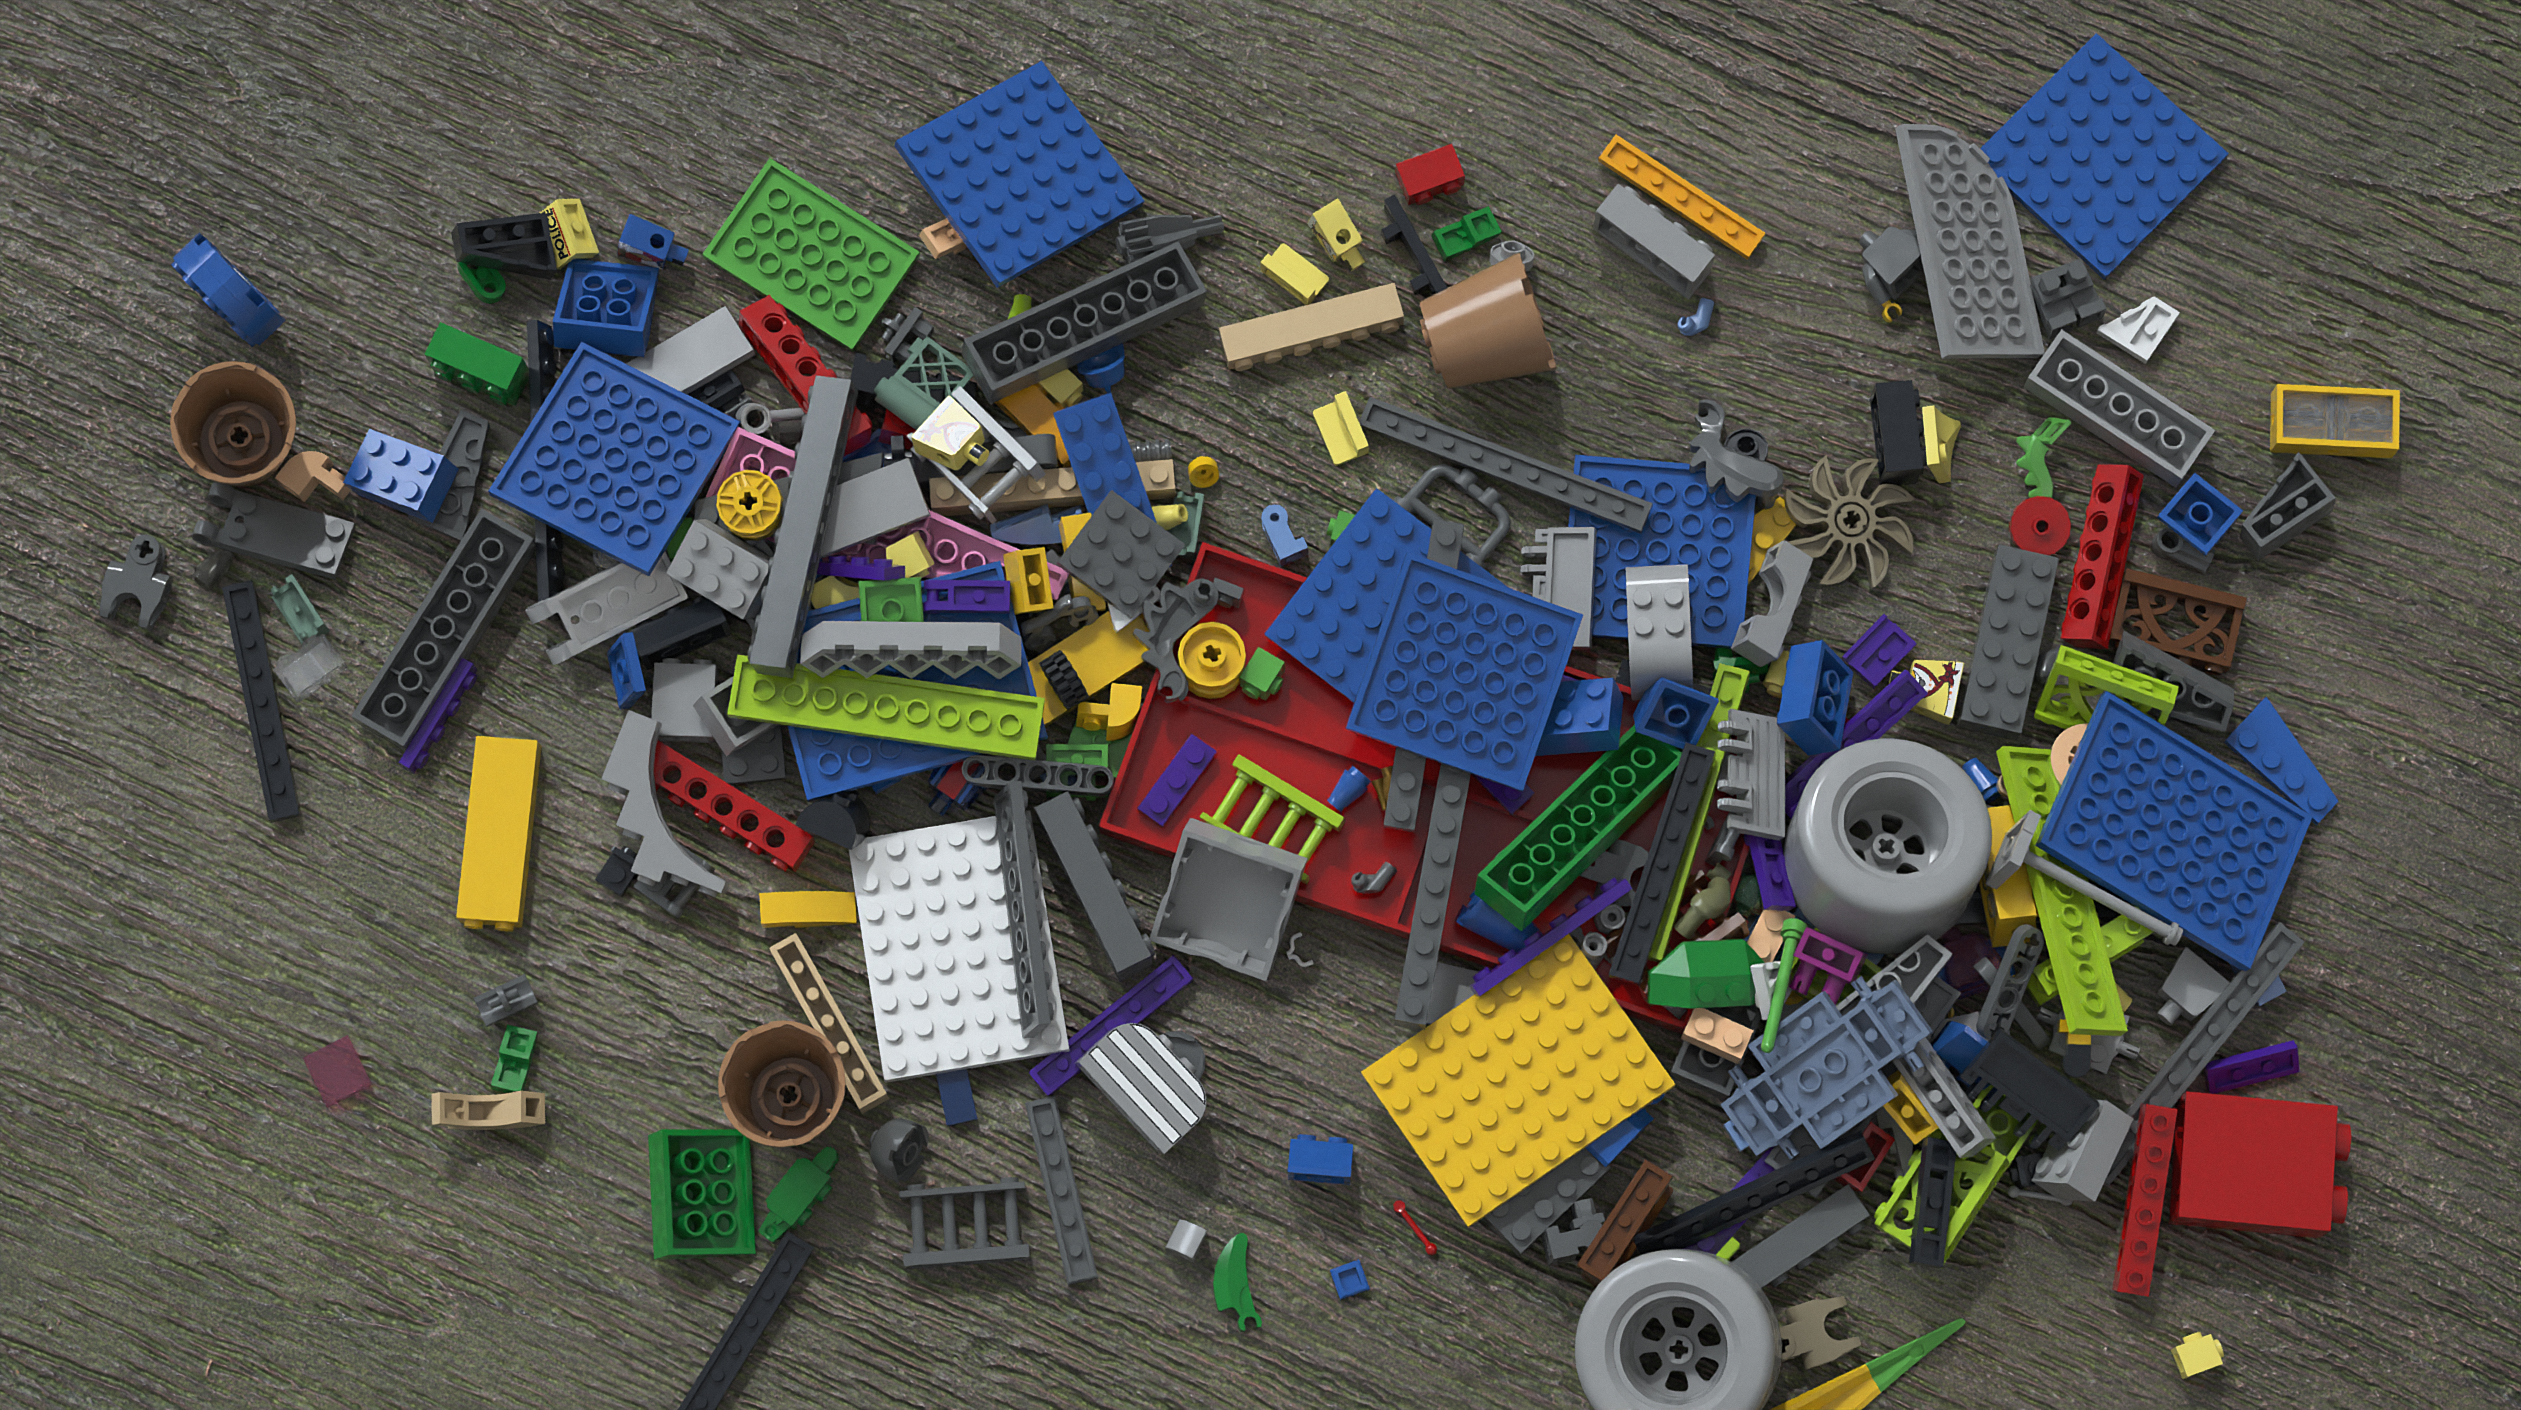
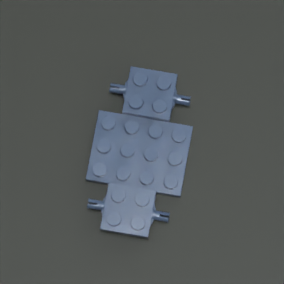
M1859 977L1851 985L1862 1000L1844 1016H1842L1828 994L1823 991L1779 1023L1772 1052L1765 1053L1762 1051L1763 1035L1748 1045L1765 1069V1072L1757 1078L1749 1080L1739 1064L1729 1070L1728 1073L1738 1085V1088L1730 1098L1720 1105L1756 1156L1769 1147L1780 1145L1789 1160L1798 1155L1800 1151L1789 1137L1802 1124L1819 1148H1824L1898 1096V1093L1880 1068L1892 1060L1902 1057L1911 1067L1913 1073L1925 1065L1913 1049L1916 1048L1920 1040L1933 1031L1897 980L1892 981L1883 989L1872 992L1863 977Z

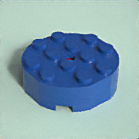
M200 232L173 257L174 262L171 265L183 276L182 279L203 297L202 300L214 312H217L231 325V328L251 347H254L256 344L260 346L286 321L235 265L230 263Z

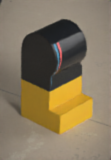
M2060 1019L2057 1021V1033L2066 1034L2065 1055L2061 1059V1070L2068 1078H2080L2090 1069L2091 1035L2070 1034L2066 1019Z

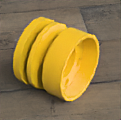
M743 470L733 473L722 483L717 493L716 506L720 518L734 535L744 540L759 541L770 537L780 528L783 520L781 508L784 498L777 485L769 476L755 470ZM751 496L757 503L752 504V509L748 510L742 503H746L747 497Z

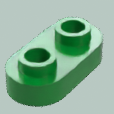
M457 263L460 275L480 301L493 304L502 299L506 283L497 269L476 266L477 269H470L467 266L469 264ZM491 288L494 292L489 293L486 292L484 289Z

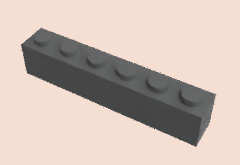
M1847 1184L1731 1263L1746 1272L1761 1289L1769 1284L1776 1288L1789 1279L1787 1272L1796 1266L1801 1271L1813 1263L1815 1259L1812 1255L1821 1249L1828 1253L1841 1244L1838 1239L1847 1232L1853 1236L1865 1228L1867 1225L1864 1220L1870 1214L1852 1188Z

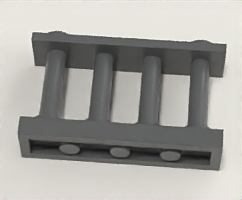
M1018 1177L1001 1178L999 1184L925 1189L924 1184L907 1185L906 1191H899L901 1201L910 1200L913 1248H910V1253L903 1254L905 1269L1031 1260L1029 1244L1023 1245V1240L1019 1239L1016 1192H1026L1025 1182H1019ZM1004 1193L1007 1241H1004V1246L992 1247L991 1242H988L985 1195ZM973 1196L976 1243H973V1248L960 1249V1245L957 1244L954 1197ZM941 1198L944 1245L941 1246L942 1251L929 1252V1247L925 1245L923 1199Z

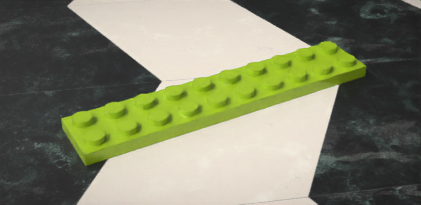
M737 655L727 713L730 718L1036 761L1045 698L873 674L866 678L856 671L836 669L822 678L800 663H796L793 678L757 674L749 664L748 656Z
M2002 746L1996 753L2015 824L2029 810L2041 815L2029 844V851L2088 882L2085 875L2035 846L2061 787L2052 769L2051 750ZM2026 864L2069 1033L2122 1036L2128 1029L2093 899Z

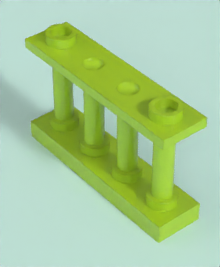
M1238 754L1232 764L1233 768L1237 771L1235 774L1237 779L1214 816L1211 817L1204 812L1200 815L1202 822L1251 838L1274 800L1277 801L1281 797L1290 803L1288 805L1290 810L1268 845L1281 848L1300 815L1304 816L1305 813H1308L1316 818L1314 822L1316 826L1298 854L1308 858L1307 863L1326 832H1330L1332 828L1340 832L1345 824L1343 816ZM1255 781L1263 786V795L1240 832L1237 833L1223 823L1247 784L1251 785ZM1303 873L1301 882L1307 885L1310 878L1307 874Z
M2120 915L2100 927L2110 964L2144 943L2143 939L2154 933V931L2124 915ZM2050 958L2034 967L2026 987L2038 1007L2059 995Z

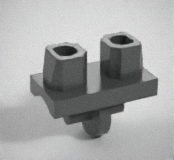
M914 307L906 320L899 313L893 321L884 317L881 325L886 331L881 338L886 342L890 341L884 350L887 354L886 359L893 363L896 360L905 363L911 356L907 351L911 346L908 343L913 336L919 337L922 340L927 336L931 338L935 330L924 319L923 311Z
M525 974L474 997L486 1027L538 1004Z

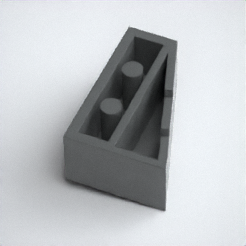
M2299 452L2285 472L2278 477L2267 495H2264L2242 524L2240 539L2258 561L2333 512L2335 496Z

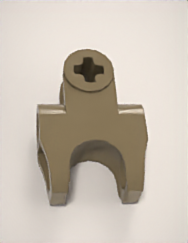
M1844 1296L1831 1299H1814L1785 1310L1789 1325L1780 1327L1781 1342L1785 1341L1786 1343L1782 1350L1781 1362L1801 1356L1805 1370H1810L1832 1363L1845 1353L1861 1346L1859 1337L1836 1340L1831 1338L1825 1331V1317L1831 1312L1840 1310L1847 1305Z

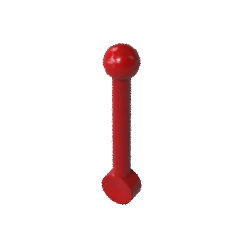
M1401 1200L1396 1201L1393 1204L1394 1211L1401 1214L1425 1245L1426 1253L1428 1255H1435L1438 1250L1437 1246L1429 1242L1407 1213L1405 1203Z

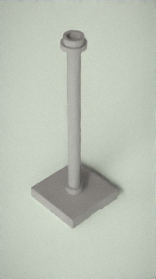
M2029 810L2006 832L1985 884L1995 889L1999 888L2024 862L2163 936V943L2175 946L2180 940L2183 929L2179 927V924L2173 922L2169 926L2030 852L2029 844L2041 815Z

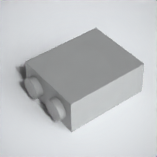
M672 658L663 659L662 663H654L651 719L662 723L658 737L659 741L715 743L714 737L693 707V704L703 694L718 686L719 670L716 664L703 659L693 660V664H683L681 660Z

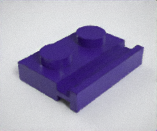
M1883 614L1841 659L1852 667L1851 669L1874 689L1917 643Z

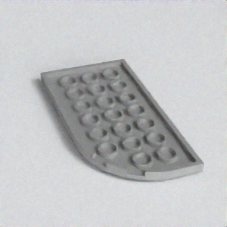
M1899 125L1895 130L1942 359L2039 358L2043 356L2045 351L2033 293L2030 287L2031 283L2013 199L2003 177H1997L1994 170L1988 164L1990 158L1974 143L1969 145L1957 137V132L1936 125Z

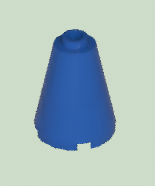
M1475 890L1469 896L1471 900L1467 907L1462 905L1455 919L1460 926L1508 950L1514 949L1515 952L1526 946L1523 941L1533 933L1539 931L1542 935V932L1533 921L1523 931H1520L1475 895Z

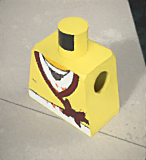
M1338 198L1311 215L1307 224L1333 262L1342 258L1350 272L1365 263L1357 249L1363 240ZM1336 237L1344 238L1346 244L1339 243Z
M950 396L939 405L911 436L916 453L953 470H959L968 460L981 466L989 456V450L981 446L985 440L981 426Z
M1914 660L1909 673L1928 694L1911 711L1949 725L1954 715L1964 663ZM1892 670L1889 684L1902 672Z

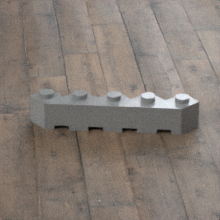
M822 621L801 635L800 664L822 678L846 664L866 678H869L887 665H891L912 679L934 665L956 679L978 665L996 678L1001 679L1021 666V637L1003 624L991 622Z

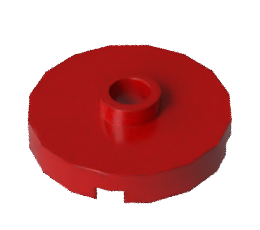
M2034 496L2023 500L2015 507L2009 522L2010 536L2017 548L2044 555L2055 554L2065 545L2070 536L2071 522L2068 512L2060 502L2051 497ZM2039 521H2043L2046 525L2043 532H2039L2036 528Z

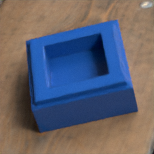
M1360 1260L1330 1270L1340 1300L1370 1290Z

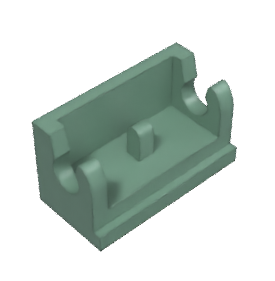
M1177 492V497H1174L1173 505L1183 504L1188 511L1187 521L1169 530V533L1185 544L1176 558L1196 561L1205 503L1204 494L1195 493L1194 497L1185 496L1184 492Z
M291 574L285 578L286 584L280 588L272 587L271 592L273 596L271 597L302 646L306 647L330 630L297 579Z

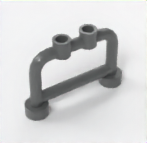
M1439 464L1432 466L1422 475L1404 498L1396 496L1393 501L1412 515L1417 513L1430 525H1433V519L1445 521L1422 503L1419 498L1437 477L1443 476L1450 479L1461 492L1470 495L1481 508L1491 512L1498 518V527L1480 548L1464 535L1462 538L1461 549L1467 553L1466 556L1486 569L1483 562L1510 530L1511 520L1509 513L1499 504L1502 496L1492 487H1488L1485 491L1475 485L1478 477L1467 468H1464L1460 473L1449 465Z

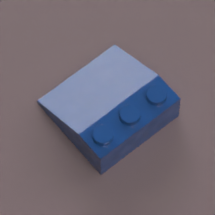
M573 259L570 261L553 318L554 347L577 350L580 343L583 342L603 353L644 357L650 337L659 268Z

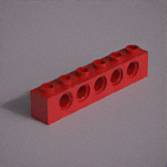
M771 295L739 311L740 330L799 407L807 414L809 408L808 391L811 385L814 386L816 375L837 378L836 374L832 369L825 367L821 362V356L817 349L808 345L800 327L791 323L784 306L781 303H776ZM802 374H811L812 376H803ZM856 406L844 456L870 443L872 422L868 415L864 412L861 413Z
M2097 465L2096 473L2092 480V492L2089 505L2086 508V520L2083 534L2080 537L2077 562L2074 565L2071 591L2067 598L2068 605L2065 620L2061 626V639L2076 648L2108 649L2144 478L2142 473L2130 465Z
M659 740L657 741L654 761L656 792L660 788L669 794L667 799L682 808L686 804L694 809L692 814L704 823L708 824L710 820L720 826L718 830L728 838L734 840L737 836L746 842L744 847L754 854L760 856L762 852L772 858L770 863L784 872L788 868L794 872L797 871L815 843L812 835ZM677 770L681 772L679 781L676 783L666 782V775L670 771ZM698 786L707 788V793L702 799L697 800L691 797L694 788ZM721 803H731L733 808L728 815L722 816L717 814V808ZM749 818H755L759 821L758 827L751 832L743 830V823ZM781 834L785 839L780 847L773 848L768 845L769 839L773 835Z
M2144 1103L2140 1105L2112 1290L2149 1297L2178 1110L2175 1108Z

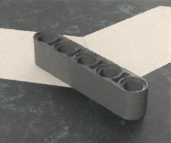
M1036 434L1013 438L1039 463L1042 469L1058 467L1055 435ZM996 441L984 442L981 446L989 450L990 453L994 449L993 445ZM913 455L915 473L920 488H930L929 478L944 477L927 459L921 462ZM1010 455L1006 459L1002 457L985 474L1009 472L1014 468L1012 464L1015 460ZM968 460L959 470L950 469V471L955 476H965L976 464Z
M981 755L968 757L962 765V774L966 782L975 787L1003 789L1009 781L1000 779L999 772L1005 766H1011L1016 770L1015 777L1010 781H1021L1022 790L1057 794H1063L1068 791L1070 795L1103 797L1110 794L1114 786L1112 772L1107 767L1101 765L1034 761ZM973 764H982L985 767V772L982 777L975 779L968 775L969 768ZM1035 769H1043L1046 771L1047 777L1044 782L1036 784L1030 780L1031 772ZM1067 771H1072L1078 776L1077 782L1072 786H1065L1061 783V776ZM1097 774H1104L1108 777L1109 782L1106 787L1098 789L1092 786V778Z

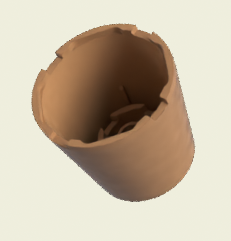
M1520 253L1514 254L1420 301L1424 318L1420 320L1423 337L1427 347H1429L1436 374L1442 373L1448 389L1557 369L1549 341L1547 342L1543 330L1545 328Z
M230 361L210 365L194 374L185 383V386L173 403L170 427L174 445L182 459L191 469L209 480L243 487L261 483L279 469L294 441L296 414L289 393L275 376L256 365ZM243 433L244 437H247L244 439L243 444H238L237 441L233 442L237 439V434Z
M772 1021L745 1032L733 1043L726 1053L718 1079L719 1098L724 1112L733 1126L741 1134L756 1143L779 1148L806 1144L820 1137L836 1118L843 1103L846 1087L844 1067L839 1054L831 1042L814 1028L794 1021ZM791 1090H794L797 1099L787 1103L783 1097L786 1092L790 1094Z

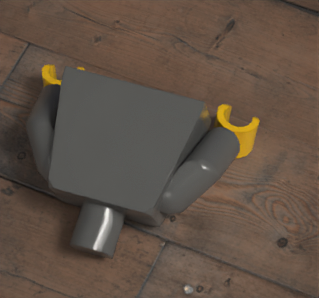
M1888 227L1880 236L1869 230L1861 236L1859 241L1860 246L1865 249L1862 253L1864 261L1862 273L1866 287L1878 305L1882 304L1884 307L1882 317L1889 323L1892 322L1891 317L1887 313L1889 308L1895 309L1898 316L1902 314L1901 307L1896 303H1891L1889 299L1892 297L1896 300L1924 273L1916 230H1899L1895 227Z

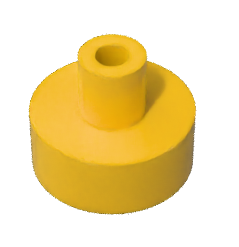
M1199 456L1189 464L1188 475L1190 482L1194 486L1207 488L1218 481L1219 470L1214 459Z

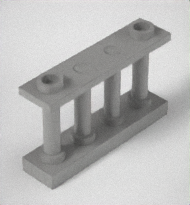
M959 386L951 395L979 423L984 438L987 439L991 436L996 441L993 445L994 449L989 453L986 462L981 466L976 465L959 480L950 471L951 468L919 455L915 452L914 446L910 450L921 462L927 459L971 503L968 508L979 520L985 517L993 525L997 520L988 509L1022 476L1025 478L1030 475L1038 482L1046 473L1039 463ZM912 432L907 435L908 439H909L911 442H912L911 436L913 435ZM1010 455L1015 460L1012 464L1014 468L979 500L969 489L1002 457L1006 459Z

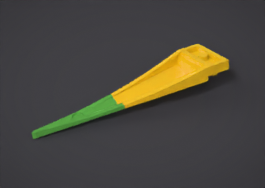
M1959 1318L1770 1410H1862L1915 1363L1961 1328L1966 1321L1963 1318Z

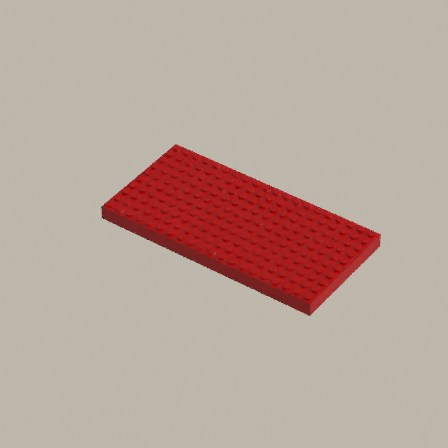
M1202 542L1187 585L1196 579H1206L1213 583L1216 577L1244 588V594L1239 608L1234 606L1226 608L1216 604L1192 628L1201 623L1217 622L1229 626L1238 633L1244 642L1246 653L1245 667L1258 647L1285 662V672L1281 677L1284 679L1283 684L1276 695L1270 694L1267 701L1260 697L1256 700L1247 696L1242 691L1243 687L1239 683L1234 691L1224 697L1208 699L1199 697L1188 690L1184 700L1180 701L1178 699L1174 702L1166 703L1164 702L1165 698L1172 696L1173 691L1170 687H1163L1160 691L1157 690L1160 672L1156 668L1100 821V833L1174 859L1183 829L1189 819L1193 818L1201 821L1200 815L1202 812L1211 817L1214 816L1237 779L1235 776L1237 771L1233 768L1232 764L1238 754L1345 818V824L1340 832L1333 828L1330 832H1326L1309 859L1304 873L1309 876L1310 880L1307 885L1300 882L1295 901L1409 940L1441 763L1428 758L1426 760L1415 833L1384 828L1386 810L1382 811L1378 794L1371 782L1367 786L1368 790L1344 808L1342 812L1330 804L1327 799L1331 796L1345 769L1348 771L1353 765L1371 781L1383 778L1381 769L1393 766L1396 747L1345 729L1354 703L1264 635L1307 577ZM1186 633L1173 644V654L1177 664L1180 643ZM1569 666L1565 667L1563 675L1577 680L1601 679V677ZM1617 683L1624 697L1620 728L1621 738L1635 725L1633 714L1640 700H1632L1631 688ZM1193 734L1216 750L1217 754L1164 827H1162L1137 808L1190 735ZM1732 735L1731 739L1737 740V736ZM1606 751L1535 756L1526 780V784L1534 792V795L1512 816L1472 775L1470 776L1439 951L1491 969L1500 964L1498 958L1509 950L1460 926L1455 921L1456 916L1462 905L1467 907L1471 898L1469 896L1475 890L1477 875ZM1255 781L1251 785L1247 784L1223 824L1239 833L1262 797L1263 786ZM1716 787L1707 815L1712 818L1714 827L1709 830L1704 827L1690 875H1694L1702 870L1706 876L1709 870L1715 868V866L1705 862V859L1729 811L1721 810L1717 807V800L1721 798L1737 799L1736 794L1732 797L1725 792L1719 791ZM1670 788L1618 839L1640 846L1649 852ZM1281 797L1277 801L1274 800L1251 836V839L1269 844L1290 810L1288 808L1290 803ZM1305 813L1304 816L1300 815L1280 849L1298 855L1316 826L1314 823L1316 818L1308 813ZM1742 833L1735 844V853L1732 859L1727 862L1724 860L1720 862L1722 866L1731 872L1727 880L1730 883V903L1724 912L1725 916H1727L1750 846L1745 844L1744 834ZM1384 862H1388L1397 870L1392 879L1379 893L1361 894L1355 891L1351 884V878L1355 873L1376 874ZM1644 867L1638 868L1631 875L1630 884L1635 893ZM1581 876L1575 879L1533 920L1542 934L1551 929L1548 923L1562 913L1568 917L1577 909L1574 905L1588 895L1592 899L1595 898L1593 894L1597 882ZM1706 876L1707 882L1709 884L1711 880ZM1691 901L1679 909L1684 915L1690 909ZM1621 906L1625 912H1630L1631 907ZM1594 916L1579 926L1584 936L1590 931L1592 933H1599L1604 938L1608 935L1600 932L1595 927ZM1711 918L1709 920L1706 919L1697 930L1702 936L1708 935L1717 928V924ZM1675 927L1669 941V945L1673 950L1680 943L1690 941L1681 935ZM1604 958L1602 959L1595 971L1626 1015L1683 1034L1694 1008H1685L1687 1011L1678 1019L1662 1005H1652L1650 1007L1642 998L1639 986L1610 978L1609 972L1612 964ZM1648 960L1647 967L1651 970L1659 962Z

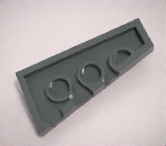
M461 409L439 453L445 456L459 470L433 523L412 515H408L409 520L461 542L468 529L490 428L489 421Z

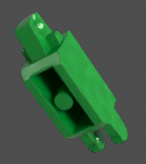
M827 1146L823 1150L821 1149V1152L816 1155L812 1162L807 1158L797 1159L766 1198L769 1213L761 1225L759 1233L774 1244L790 1228L795 1230L798 1225L803 1227L812 1217L814 1212L811 1211V1208L818 1200L823 1202L831 1193L833 1187L830 1184L833 1180L829 1175L835 1169V1165L838 1164L840 1158L835 1148Z

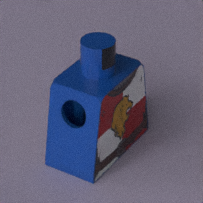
M629 214L619 240L617 255L663 269L666 260L683 266L689 249L673 244L674 232ZM653 245H658V246H660L661 248L656 249V248H654V247H652V246H653Z

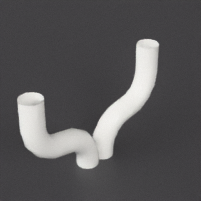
M1301 932L1290 938V949L1286 953L1289 960L1295 959L1300 966L1307 967L1314 964L1312 960L1302 962L1297 955L1292 954L1295 949L1294 940L1302 936Z

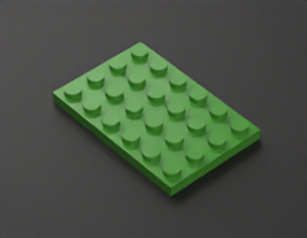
M769 158L702 256L764 297L771 295L776 303H781L786 311L851 352H854L919 258L920 252Z

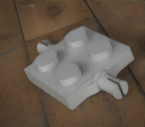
M2041 1007L2036 1019L2053 1025L2052 1042H2050L2047 1050L2063 1057L2065 1055L2066 1034L2057 1033V1021L2066 1019L2064 1010L2057 1014ZM2124 1014L2125 1022L2127 1025L2130 1016ZM2124 1034L2122 1036L2091 1035L2090 1069L2107 1074L2112 1059L2118 1053L2136 1060L2140 1048L2123 1042Z

